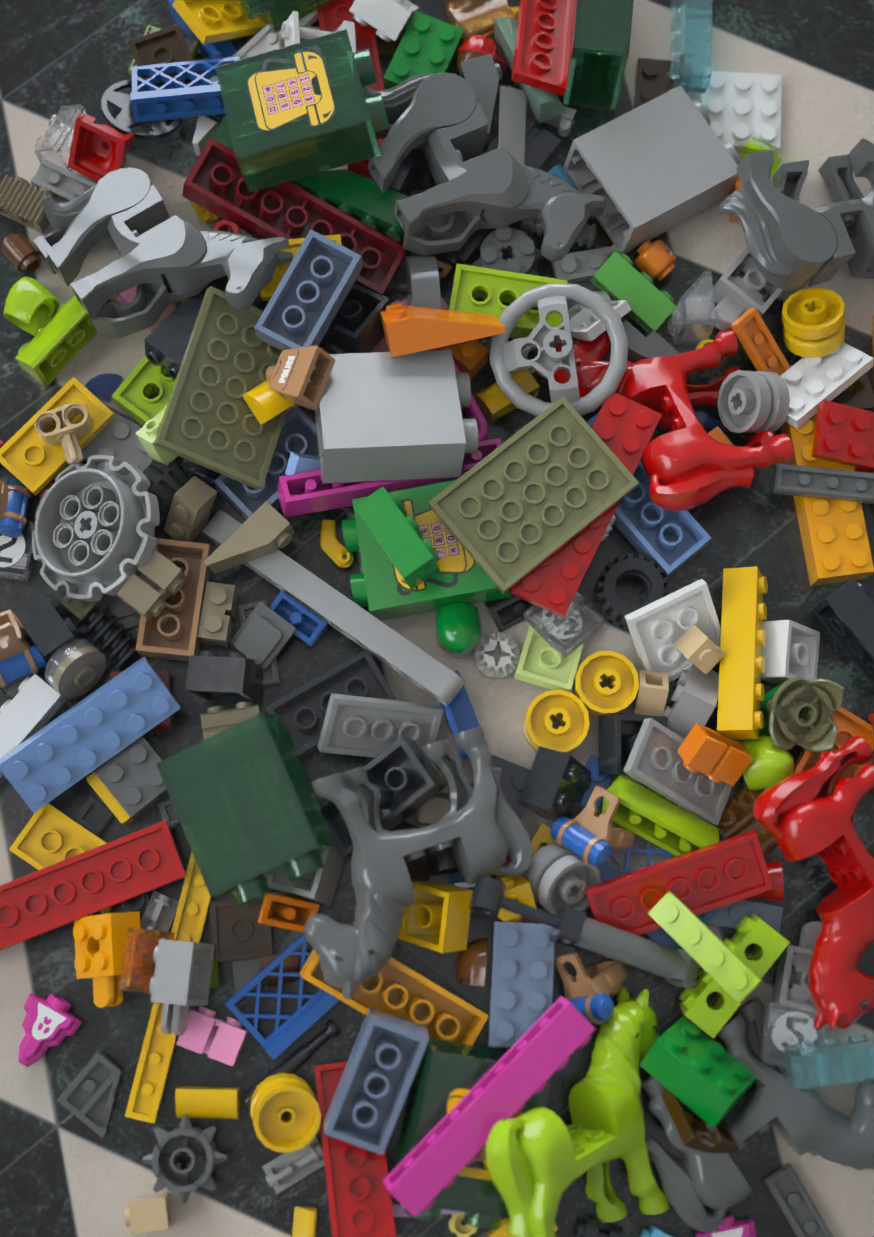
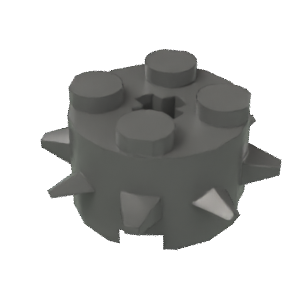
M508 226L506 228H496L481 243L479 247L480 258L472 263L471 266L538 276L533 270L534 261L542 256L541 249L535 248L533 241L527 236V230L520 231Z
M183 1115L179 1127L171 1132L159 1127L154 1129L158 1144L152 1154L143 1157L142 1162L152 1165L153 1174L157 1177L153 1187L155 1192L167 1187L169 1191L179 1193L182 1203H187L190 1192L196 1190L199 1186L211 1191L216 1188L211 1174L215 1170L216 1164L227 1161V1155L217 1152L216 1144L212 1139L217 1129L214 1125L203 1130L200 1127L191 1126L188 1115ZM184 1151L192 1159L188 1166H184V1161L178 1158Z

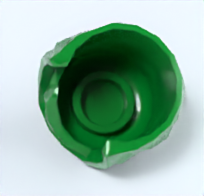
M451 603L443 605L438 609L435 625L437 642L440 648L449 655L458 658L470 655L478 646L482 635V624L478 608L467 603Z

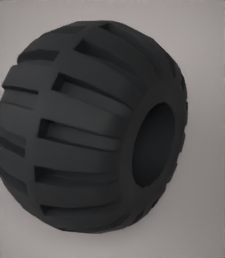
M178 458L169 462V465L155 460L143 471L150 481L147 492L156 495L158 500L159 525L165 526L174 494L193 478L183 469V461Z

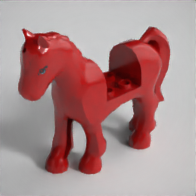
M731 328L720 331L715 336L713 342L697 350L674 356L641 359L633 363L627 361V369L615 392L662 414L658 423L660 429L665 431L666 434L657 437L644 448L641 462L651 481L649 486L650 498L654 504L664 509L685 511L707 502L718 493L730 487L750 488L755 477L754 469L767 468L777 462H791L794 458L793 445L786 434L774 436L773 432L768 429L757 433L753 441L744 447L733 446L714 440L697 420L692 406L710 405L718 407V394L723 381L730 373L738 371L740 368L737 366L729 368L720 379L706 385L687 384V378L692 372L720 366L724 357H731L737 354V337ZM601 333L593 341L580 339L572 341L580 398L586 396L601 383L610 365V362H603L610 351V340L605 333ZM562 346L554 347L556 352L562 351ZM565 369L558 370L554 375L555 381L560 384L567 383L571 377V374ZM536 372V374H537L539 377L545 378V377L542 376L540 373Z
M858 736L848 739L844 746L831 752H822L815 767L804 772L789 775L774 786L767 788L757 797L753 808V816L765 829L774 834V839L787 861L802 860L817 853L826 864L831 879L838 885V888L823 899L816 908L823 922L821 923V932L817 936L815 948L812 952V960L808 965V990L811 994L814 1008L817 1011L813 1021V1026L816 1030L821 1029L826 1024H829L831 1030L834 1027L847 1029L860 1016L874 1010V976L867 975L857 968L860 958L874 942V857L867 851L858 837L853 821L856 807L862 798L874 789V764L868 763L857 775L839 780L834 794L830 796L832 785L841 772L850 765L863 766L873 758V751L870 745L862 737Z

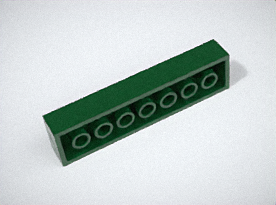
M224 116L213 136L214 140L403 246L405 232L394 215L396 200L409 198L408 196L390 188H387L382 193L376 182L347 169L314 172L313 160H308L306 151L228 116ZM406 250L405 253L410 255L411 251Z

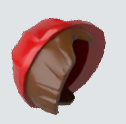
M482 35L468 38L456 51L457 73H460V62L492 54L495 64L499 63L501 71L507 70L508 63L500 58L499 50L494 41Z

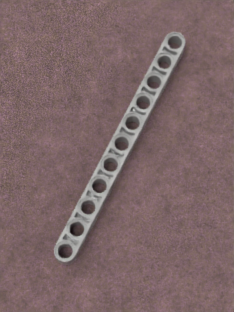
M219 509L201 532L214 544L220 546L242 524ZM280 550L244 563L248 568L278 589L285 591L325 620L329 625L365 650L367 649L373 656L443 705L449 706L466 683L455 672Z

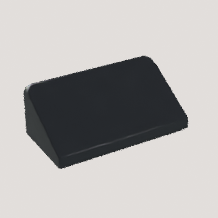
M511 594L512 597L484 603L500 633L528 619V616L536 611L539 606Z

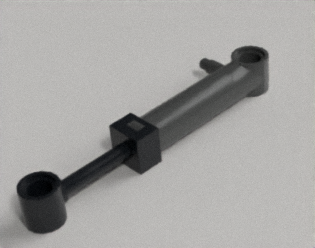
M477 877L469 904V909L483 916L497 917L500 909L510 911L553 927L549 939L551 941L568 947L576 945L663 977L674 986L688 989L695 987L700 964L684 949H673L586 917V912L570 906L563 907L557 911L556 915L505 897L506 885L501 881L490 877Z

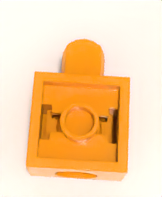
M140 912L108 913L82 917L74 921L73 929L77 979L93 978L94 1004L97 1007L118 1006L123 1002L122 975L143 973Z

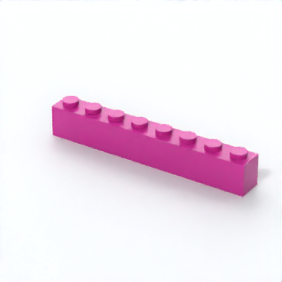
M500 438L478 442L477 453L464 454L460 477L502 445ZM321 470L279 477L277 494L283 517L286 518L352 506V499L370 496L381 487H384L387 492L457 480L460 477L322 483Z
M560 996L383 1180L388 1191L414 1217L420 1212L427 1211L434 1203V1197L443 1188L446 1189L455 1182L457 1173L465 1165H469L477 1159L480 1149L487 1143L490 1131L494 1125L502 1119H510L519 1115L524 1109V1103L533 1094H538L544 1089L547 1079L555 1071H559L566 1066L569 1056L577 1048L587 1044L595 1028L569 1001Z

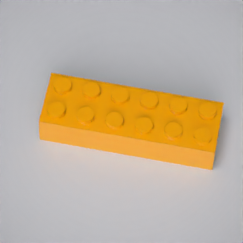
M817 413L798 429L785 421L781 425L782 434L789 436L794 449V458L791 462H787V464L855 471V468L852 466L812 457ZM794 496L810 586L847 582L852 578L854 580H862L870 576L874 572V566L861 502Z
M314 949L299 972L305 980L365 1015L368 1008L372 1007L426 1027L429 1041L425 1050L458 1070L489 1017L481 1009L393 957L382 968L378 976L369 978L366 982L357 985L350 999L344 998L342 988L333 987L326 983L320 966V958Z

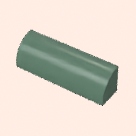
M501 17L495 19V41L512 71L518 22L512 17ZM518 83L521 90L526 94L529 105L539 123L564 114V106L557 94Z

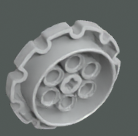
M94 455L88 458L86 464L80 462L71 464L56 476V482L49 490L45 491L39 502L35 514V530L32 532L33 556L36 561L43 563L40 574L46 583L55 591L65 593L67 597L87 602L100 601L103 593L110 596L117 595L133 573L135 574L138 567H144L148 563L157 541L154 537L155 526H158L160 521L158 500L156 495L147 492L150 481L145 474L136 466L123 462L113 456Z

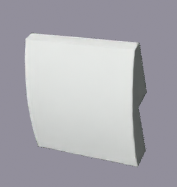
M606 291L595 292L611 305L620 315V318L631 311L627 300L611 301ZM575 304L568 310L572 337L593 341L606 330L604 323L592 310L580 304Z

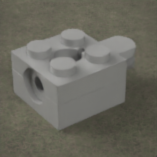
M748 246L708 293V296L717 303L710 319L714 326L720 330L731 328L730 325L749 308H756L760 316H762L783 290L774 287L765 279L759 270V266L751 256Z
M821 921L805 923L801 929L799 947L787 945L780 954L771 1004L803 1008L800 1010L817 1013L808 990V965L812 960V952L815 948L817 936L821 932Z
M159 939V943L154 950L153 959L156 967L155 974L150 981L149 991L152 995L151 1002L164 1003L161 1020L162 1033H174L175 1035L182 1036L187 1029L189 1006L208 1005L215 944Z

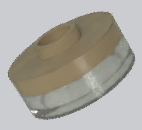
M83 638L74 639L61 646L52 655L45 669V679L62 697L66 699L77 698L90 691L99 682L106 668V658L89 640Z

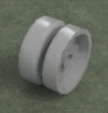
M738 370L730 373L723 381L719 390L717 402L719 416L723 425L731 432L759 433L768 429L772 432L776 431L784 423L789 412L790 396L788 387L784 379L775 372Z
M552 842L540 848L532 856L531 862L524 873V878L530 882L534 900L541 904L549 913L556 915L557 911L565 906H570L584 912L589 907L584 888L601 883L600 871L594 865L586 864L582 857L570 849L559 846L557 842Z

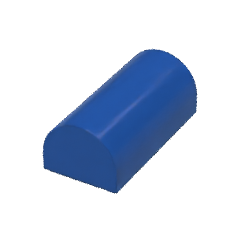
M283 590L280 591L270 606L272 610L296 627L297 630L294 634L310 646H314L321 639L329 626L325 620Z

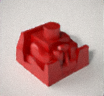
M85 114L76 118L67 167L99 181L106 174L125 168L123 166L126 164V155L132 147L135 134L129 133L124 135L110 125L96 124V117Z

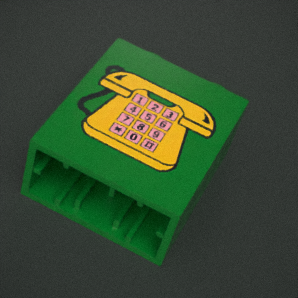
M456 480L394 491L407 511L404 516H412L424 535L420 539L423 541L427 538L440 558L436 562L440 571L412 590L354 508L355 505L367 497L352 499L355 517L342 520V531L347 552L360 551L363 572L350 575L354 603L360 607L369 606V611L380 621L438 611L443 605L451 603H467L471 605L512 597L511 589L504 594L498 589L428 506L430 500Z

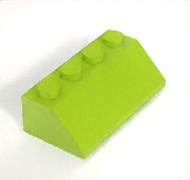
M75 294L68 303L62 304L57 309L56 315L51 321L44 323L38 329L37 335L30 343H25L15 357L20 366L45 388L98 333ZM115 296L110 297L104 303L103 307L112 300H114L117 303Z

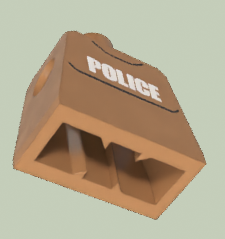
M319 346L283 350L276 366L271 365L266 370L269 388L290 402L317 410L336 359Z

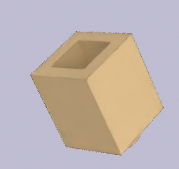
M695 624L674 644L705 675L726 654Z
M640 669L638 675L639 689L633 700V714L662 716L669 692L668 674Z
M170 1193L133 1198L128 1202V1208H125L124 1217L126 1227H131V1235L167 1230L173 1225Z

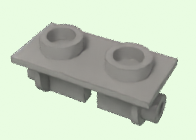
M153 891L140 921L142 953L154 956V950L159 943V939H165L176 915L178 900Z
M315 1135L314 1139L303 1149L291 1153H283L262 1166L267 1175L265 1178L269 1186L273 1187L278 1194L324 1166L323 1148Z

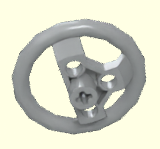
M548 283L522 293L503 310L499 320L505 326L506 333L491 336L490 365L498 388L517 408L537 417L564 396L582 416L595 411L608 397L616 392L627 369L629 340L620 315L601 295L577 284ZM567 301H573L592 310L604 323L611 342L610 365L601 383L582 398L579 395ZM538 306L540 322L531 334L526 338L514 339L508 342L516 322L532 307ZM557 313L563 318L561 325L558 327L549 326L546 320L550 314ZM560 345L562 346V351L556 352L554 347ZM526 346H534L538 349V355L534 359L527 360L522 356V351ZM529 368L536 370L548 379L551 402H544L527 394L514 380L512 373ZM561 369H565L571 374L570 380L564 384H560L554 379L555 373Z

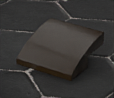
M668 1089L661 1094L684 1146L716 1154L736 1153L739 1150L725 1118L713 1129Z

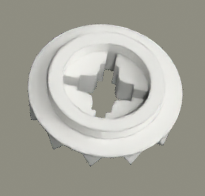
M497 632L487 634L480 640L475 648L474 657L476 665L482 673L489 677L502 678L511 674L516 669L520 659L518 644L511 636ZM499 644L500 651L510 656L501 657L498 666H495L494 657L485 653L494 652L495 647Z

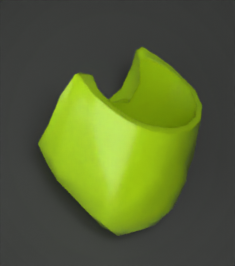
M25 276L10 289L6 298L3 315L20 329L36 336L38 329L44 323H49L55 316L57 309L60 307V301L42 283Z
M759 736V739H748L740 742L753 758L742 773L750 790L767 789L789 775H793V757L788 750L777 748L773 744L771 736Z

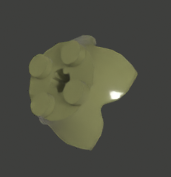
M795 677L787 680L780 686L773 698L769 700L766 707L770 716L769 731L773 744L782 750H790L794 745H800L812 752L834 750L837 739V725L832 718V713L839 709L843 702L844 687L828 679L805 680L802 677Z

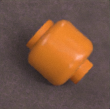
M647 240L636 250L640 254L636 258V266L648 274L652 280L657 278L658 281H661L676 267L673 264L676 260L675 254L662 240H656L653 243Z

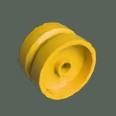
M807 288L790 295L784 302L782 309V321L784 324L783 340L786 348L793 354L804 358H819L837 351L845 339V304L842 297L826 288Z
M599 651L588 656L580 664L573 681L572 693L582 700L589 716L599 719V716L622 714L636 697L639 689V677L633 663L624 655L614 651ZM601 682H606L609 687L602 688L600 684Z
M560 689L546 691L537 696L528 707L523 722L524 736L530 747L538 752L539 746L570 754L578 748L587 736L590 725L589 715L582 700L573 693ZM553 720L560 723L558 729L552 727Z
M278 1073L269 1076L257 1085L251 1096L249 1111L258 1139L265 1147L275 1152L291 1153L303 1149L314 1139L320 1128L321 1113L312 1088L304 1079L289 1073Z

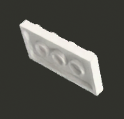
M843 343L837 351L828 356L819 358L803 357L781 375L788 387L790 396L789 412L785 422L798 429L818 412L819 402L823 400L832 401L874 366V358L846 343Z

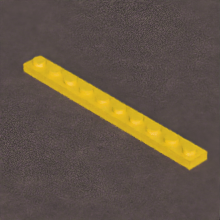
M199 820L186 872L188 877H185L169 940L201 943L210 907L209 902L212 899L224 851L219 833L225 830L218 823ZM157 1002L153 1003L125 1117L149 1123H156L178 1036L174 1033H162L161 1020L164 1003Z

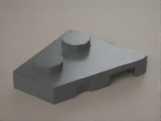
M98 1050L57 1100L101 1138L106 1132L121 1069Z

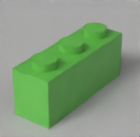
M615 251L593 275L590 282L600 291H606L611 301L627 300L631 308L627 315L650 334L653 330L656 331L677 306L673 303L674 299L669 293L664 290L659 291L653 285L654 281L648 274L643 271L639 273L632 266L633 262L628 256L623 253L619 255Z

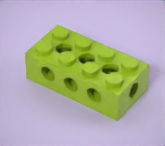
M457 263L449 310L490 314L500 318L503 310L508 307L503 305V303L511 304L522 293L545 284H567L568 280ZM475 299H483L484 301L478 302ZM530 309L516 322L509 338L519 339L528 337L540 322L539 310ZM557 313L550 314L546 322L551 327H558L561 325L562 316Z
M145 355L112 395L117 407L144 426L147 421L156 416L168 404L175 380L167 377L169 375L168 368L166 366L162 368L159 365H153ZM159 394L156 398L149 399L152 395Z
M753 912L749 916L745 914L741 917L735 926L737 932L730 940L728 938L723 940L760 978L764 976L790 943ZM754 943V949L749 953H745V948L749 944ZM702 967L698 972L700 978L696 982L695 987L692 989L685 988L679 996L681 1000L679 1006L687 1018L714 1039L741 1003H738ZM711 992H717L715 998L707 1000V996Z

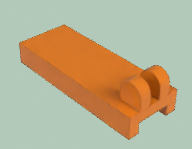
M749 308L730 325L757 371L775 372L781 376L791 368L756 308Z

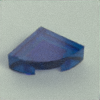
M112 373L100 374L88 381L85 387L93 395L110 403L112 395L121 385L123 378Z

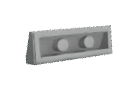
M500 86L497 148L503 146L520 164L524 165L526 94L506 86Z

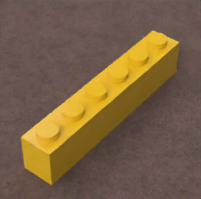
M757 566L723 569L720 648L726 654L720 660L717 732L734 740L759 739V729H763L764 726L763 713L760 711V701H764L765 693L764 686L760 684L761 674L765 673V659L761 656V647L766 646V633L762 629V620L767 618L766 604L763 603V594L768 591L766 576H762Z

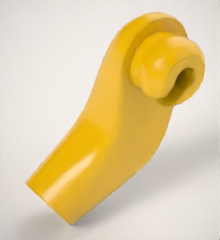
M322 520L321 549L338 567L347 568L351 566L354 557L337 540L336 521Z

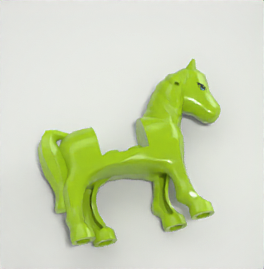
M621 987L617 992V1005L614 1007L613 1014L610 1016V1020L604 1021L601 1024L600 1031L596 1037L587 1077L571 1089L569 1108L572 1125L565 1126L553 1111L544 1107H538L525 1112L516 1119H502L490 1131L486 1143V1163L493 1182L504 1198L509 1210L510 1220L507 1232L512 1237H558L555 1235V1219L561 1195L570 1183L585 1171H587L586 1195L589 1200L596 1203L597 1218L602 1222H615L625 1218L628 1212L625 1201L616 1195L610 1181V1160L621 1158L625 1162L629 1190L639 1198L640 1212L645 1215H656L670 1209L669 1200L664 1191L658 1187L651 1172L645 1143L643 1110L639 1099L641 1090L639 1065L655 1041L660 1037L657 1017L649 1003V989H644L638 998H630L625 987Z

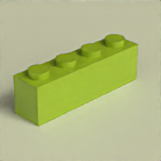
M621 774L607 789V791L620 798V803L612 818L613 822L675 856H680L719 842V828ZM605 797L602 814L606 813L609 808V802Z
M670 891L648 913L738 1003H743L763 982Z

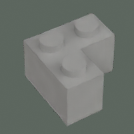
M693 663L689 671L683 669L676 683L677 687L671 698L675 702L672 707L666 706L662 715L667 716V728L683 739L687 737L696 723L703 726L706 725L718 701L719 673L710 670L705 675Z

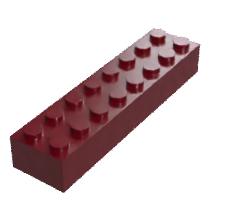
M211 137L184 182L183 197L222 219L237 224L240 229L251 235L255 234L261 239L285 237L288 240L306 238L310 229L323 236L340 234L342 246L362 257L363 268L354 284L380 295H383L406 252V249L399 243Z

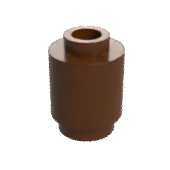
M11 233L3 239L1 252L19 271L31 274L39 268L42 263V259L39 257L40 253L22 233Z

